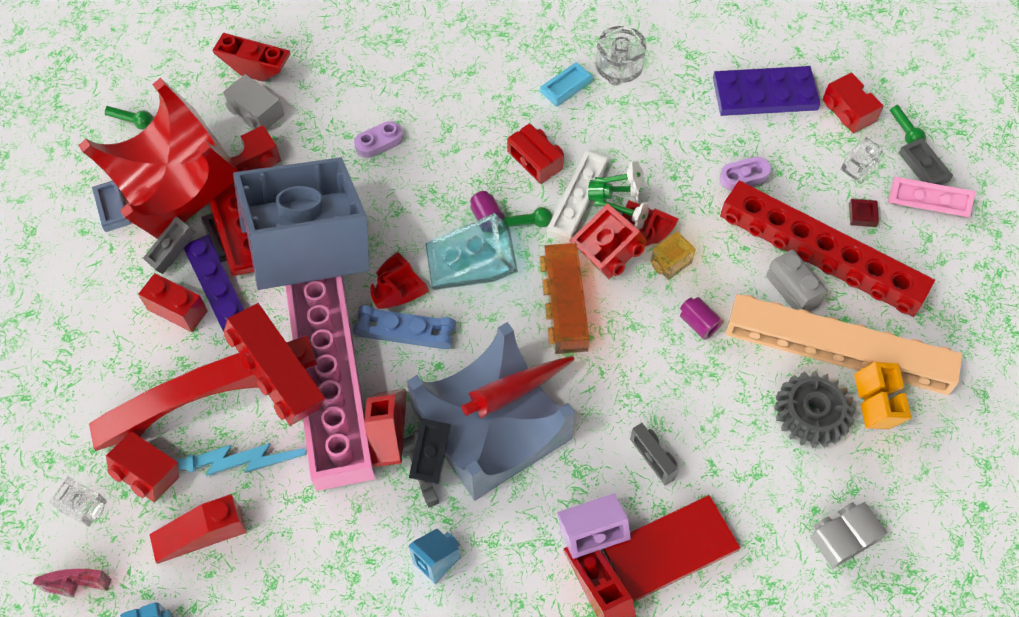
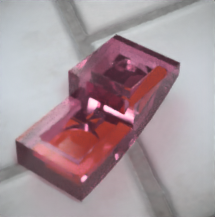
M66 569L35 577L33 584L44 592L74 597L78 585L108 591L112 579L101 570Z

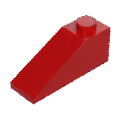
M229 494L197 506L152 532L149 536L155 562L159 564L247 532L240 506L233 495Z
M568 547L563 548L597 617H636L631 595L601 550L573 559Z

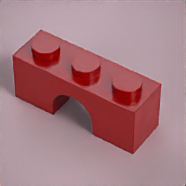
M264 125L241 135L244 150L239 155L230 157L240 172L269 168L281 162L277 145Z

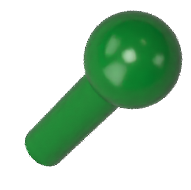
M898 104L889 110L906 133L905 141L907 144L921 138L926 140L925 132L913 126Z
M106 106L104 113L106 116L132 122L141 130L146 129L154 119L148 111L142 110L133 113L111 106Z
M539 207L532 214L504 217L505 227L535 224L538 227H547L553 216L549 209Z

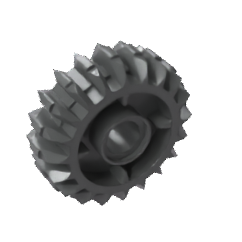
M804 371L799 377L794 375L790 378L789 382L782 384L781 391H778L776 395L778 402L775 403L774 410L779 412L776 415V421L784 422L781 426V431H791L789 435L790 440L797 436L800 438V446L804 445L806 441H810L812 449L816 448L819 442L825 448L831 442L834 444L838 443L841 437H845L848 434L849 428L854 423L852 417L855 414L856 408L851 407L853 397L845 396L848 392L847 388L840 389L838 387L839 379L831 382L828 380V374L820 378L817 371L812 372L809 377ZM809 406L816 407L820 413L813 412Z

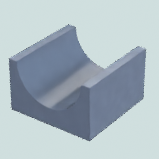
M342 157L233 173L242 233L247 232L258 290L370 271L367 215Z

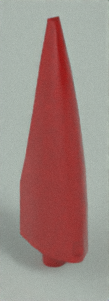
M569 356L549 361L488 383L468 393L472 401L461 406L462 411L466 416L477 411L480 419L536 389L567 367L575 358Z

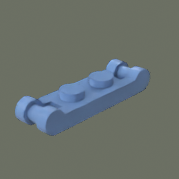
M362 305L358 310L357 316L359 321L355 323L353 333L364 338L450 349L453 340L450 336L451 332L455 330L456 321L449 317L439 319L377 310L370 306ZM370 321L377 322V326H370ZM433 330L440 331V334L437 336L433 335Z

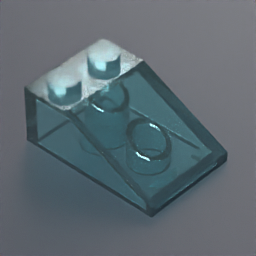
M495 213L425 243L431 287L434 290L494 282L518 272L510 228Z

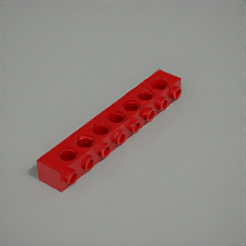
M740 180L724 201L720 217L728 223L745 229L751 235L770 242L778 249H783L787 252L794 249L804 262H808L820 268L824 273L845 281L851 287L870 294L876 300L895 307L901 313L914 317L935 282V279Z

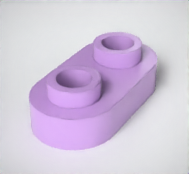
M388 121L358 134L354 140L357 154L364 158H371L396 147L403 139L402 128L398 123Z
M752 157L729 163L721 170L720 183L729 190H733L739 180L750 186L761 184L768 179L771 165L762 157Z

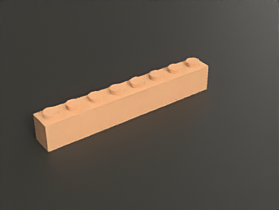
M736 294L725 333L727 336L857 371L873 362L899 363L903 383L949 395L959 382L962 353L952 351L950 348L928 345L917 339H906L895 336L890 332L868 329L860 324L853 325L841 322L834 317H823L811 314L807 310L788 308L777 302L770 303L758 300L750 295Z

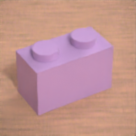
M615 493L557 512L562 537L573 559L630 540L628 517Z

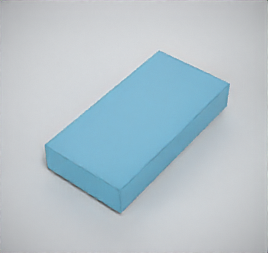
M575 62L542 85L540 93L557 107L590 84L593 76Z

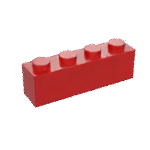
M259 302L227 318L224 329V337L231 347H236L241 355L240 359L247 371L254 373L258 379L257 385L264 395H269L274 403V410L280 419H285L289 426H292L321 408L325 400L324 395Z

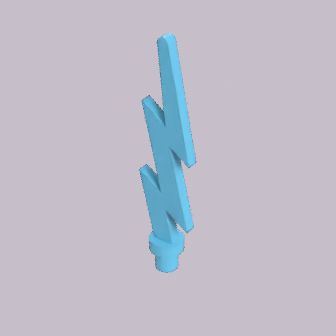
M271 443L226 457L232 445H228L198 456L190 454L187 455V458L175 459V461L178 462L179 470H188V472H195L197 468L212 464L206 473L207 477L249 463L244 473L304 456L306 455V450L302 448L264 456Z

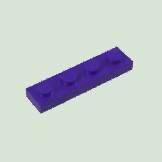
M205 235L189 242L184 247V251L224 332L227 318L244 309L208 236Z

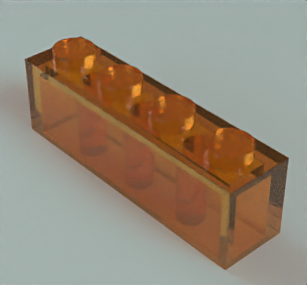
M577 243L545 245L544 256H539L540 272L546 273V279H542L543 296L548 295L549 303H545L546 320L551 319L552 327L547 328L548 343L554 344L555 354L588 352L590 337Z

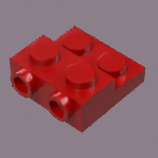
M608 203L569 240L608 279L622 274L626 267L625 264L632 257L640 256L645 250V244L648 242L634 225Z

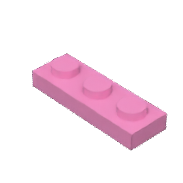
M894 177L888 202L970 217L976 191Z

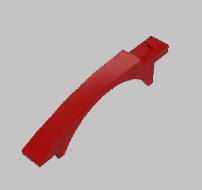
M308 335L287 342L305 369L317 365ZM240 353L198 367L149 389L90 422L89 427L93 448L95 451L116 445L131 431L141 437L145 430L158 419L195 400L227 391L259 388L257 385L258 379L252 371L245 369L240 359Z

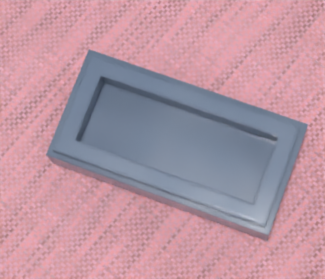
M113 181L92 187L101 225L105 232L131 224L120 211L126 204L123 193Z

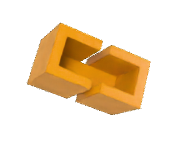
M873 362L854 374L858 396L864 399V402L860 405L866 429L889 430L912 419L906 393H900L888 400V396L905 388L899 363Z

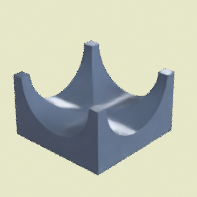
M508 322L498 327L497 334L486 351L458 373L434 382L421 381L418 375L407 380L412 409L421 421L422 418L451 424L445 458L474 501L572 440L575 411L569 403L562 407L557 405L540 386L480 419L477 411L468 416L463 413L461 406L472 401L468 394L469 392L528 368L517 346L514 330Z

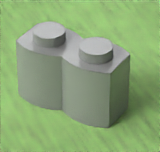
M852 502L838 512L840 514L839 517L832 520L828 516L814 526L816 531L811 536V539L832 568L839 566L856 554L874 545L888 533L865 502L857 506Z

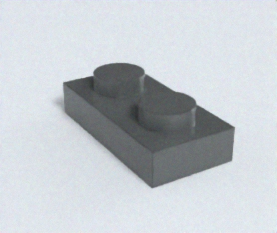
M923 138L901 147L899 151L900 156L920 181L943 185L952 179L953 174Z
M176 216L143 259L156 271L164 274L184 247L189 244L196 231Z
M643 423L634 427L630 437L631 442L662 483L667 485L675 479L678 471L676 460L669 452H664L653 430L647 429Z

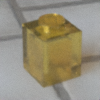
M677 231L653 248L652 266L657 273L663 274L670 280L693 262L696 249Z

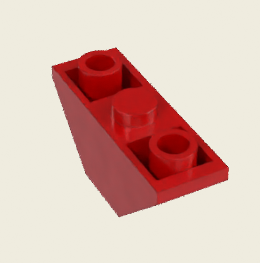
M224 32L212 50L218 58L239 75L243 76L246 74L250 78L262 82L281 72L291 54L290 50Z
M406 389L378 392L366 400L364 424L373 467L402 464Z

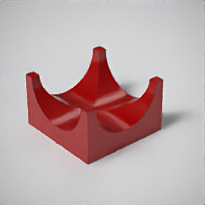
M161 77L152 84L159 94V109L155 118L145 130L135 137L120 143L98 144L85 139L78 145L81 151L91 158L113 180L129 203L120 210L123 216L156 239L161 236L176 216L184 222L190 219L234 182V172H240L195 108Z

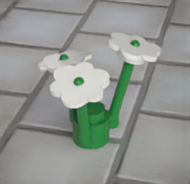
M639 161L630 162L627 174L595 177V180H590L588 185V199L594 201V206L604 207L608 203L616 211L633 216L632 221L635 222V227L638 230L643 227L644 221L647 219L649 213L648 202H642L640 207H636L634 211L606 200L612 198L613 192H630V197H635V203H638L639 191L643 187L644 178L643 169L640 167ZM629 180L630 186H613L610 182Z

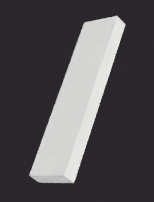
M585 150L548 225L546 234L570 242L569 240L575 235L591 202L588 199L590 180H595V177L603 176L609 164V158Z

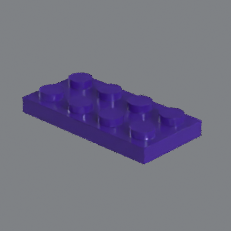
M811 66L714 71L713 74L720 116L817 111L820 107V100Z

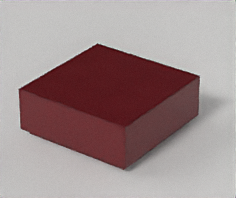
M851 198L849 202L850 225L877 227L879 223L878 201Z

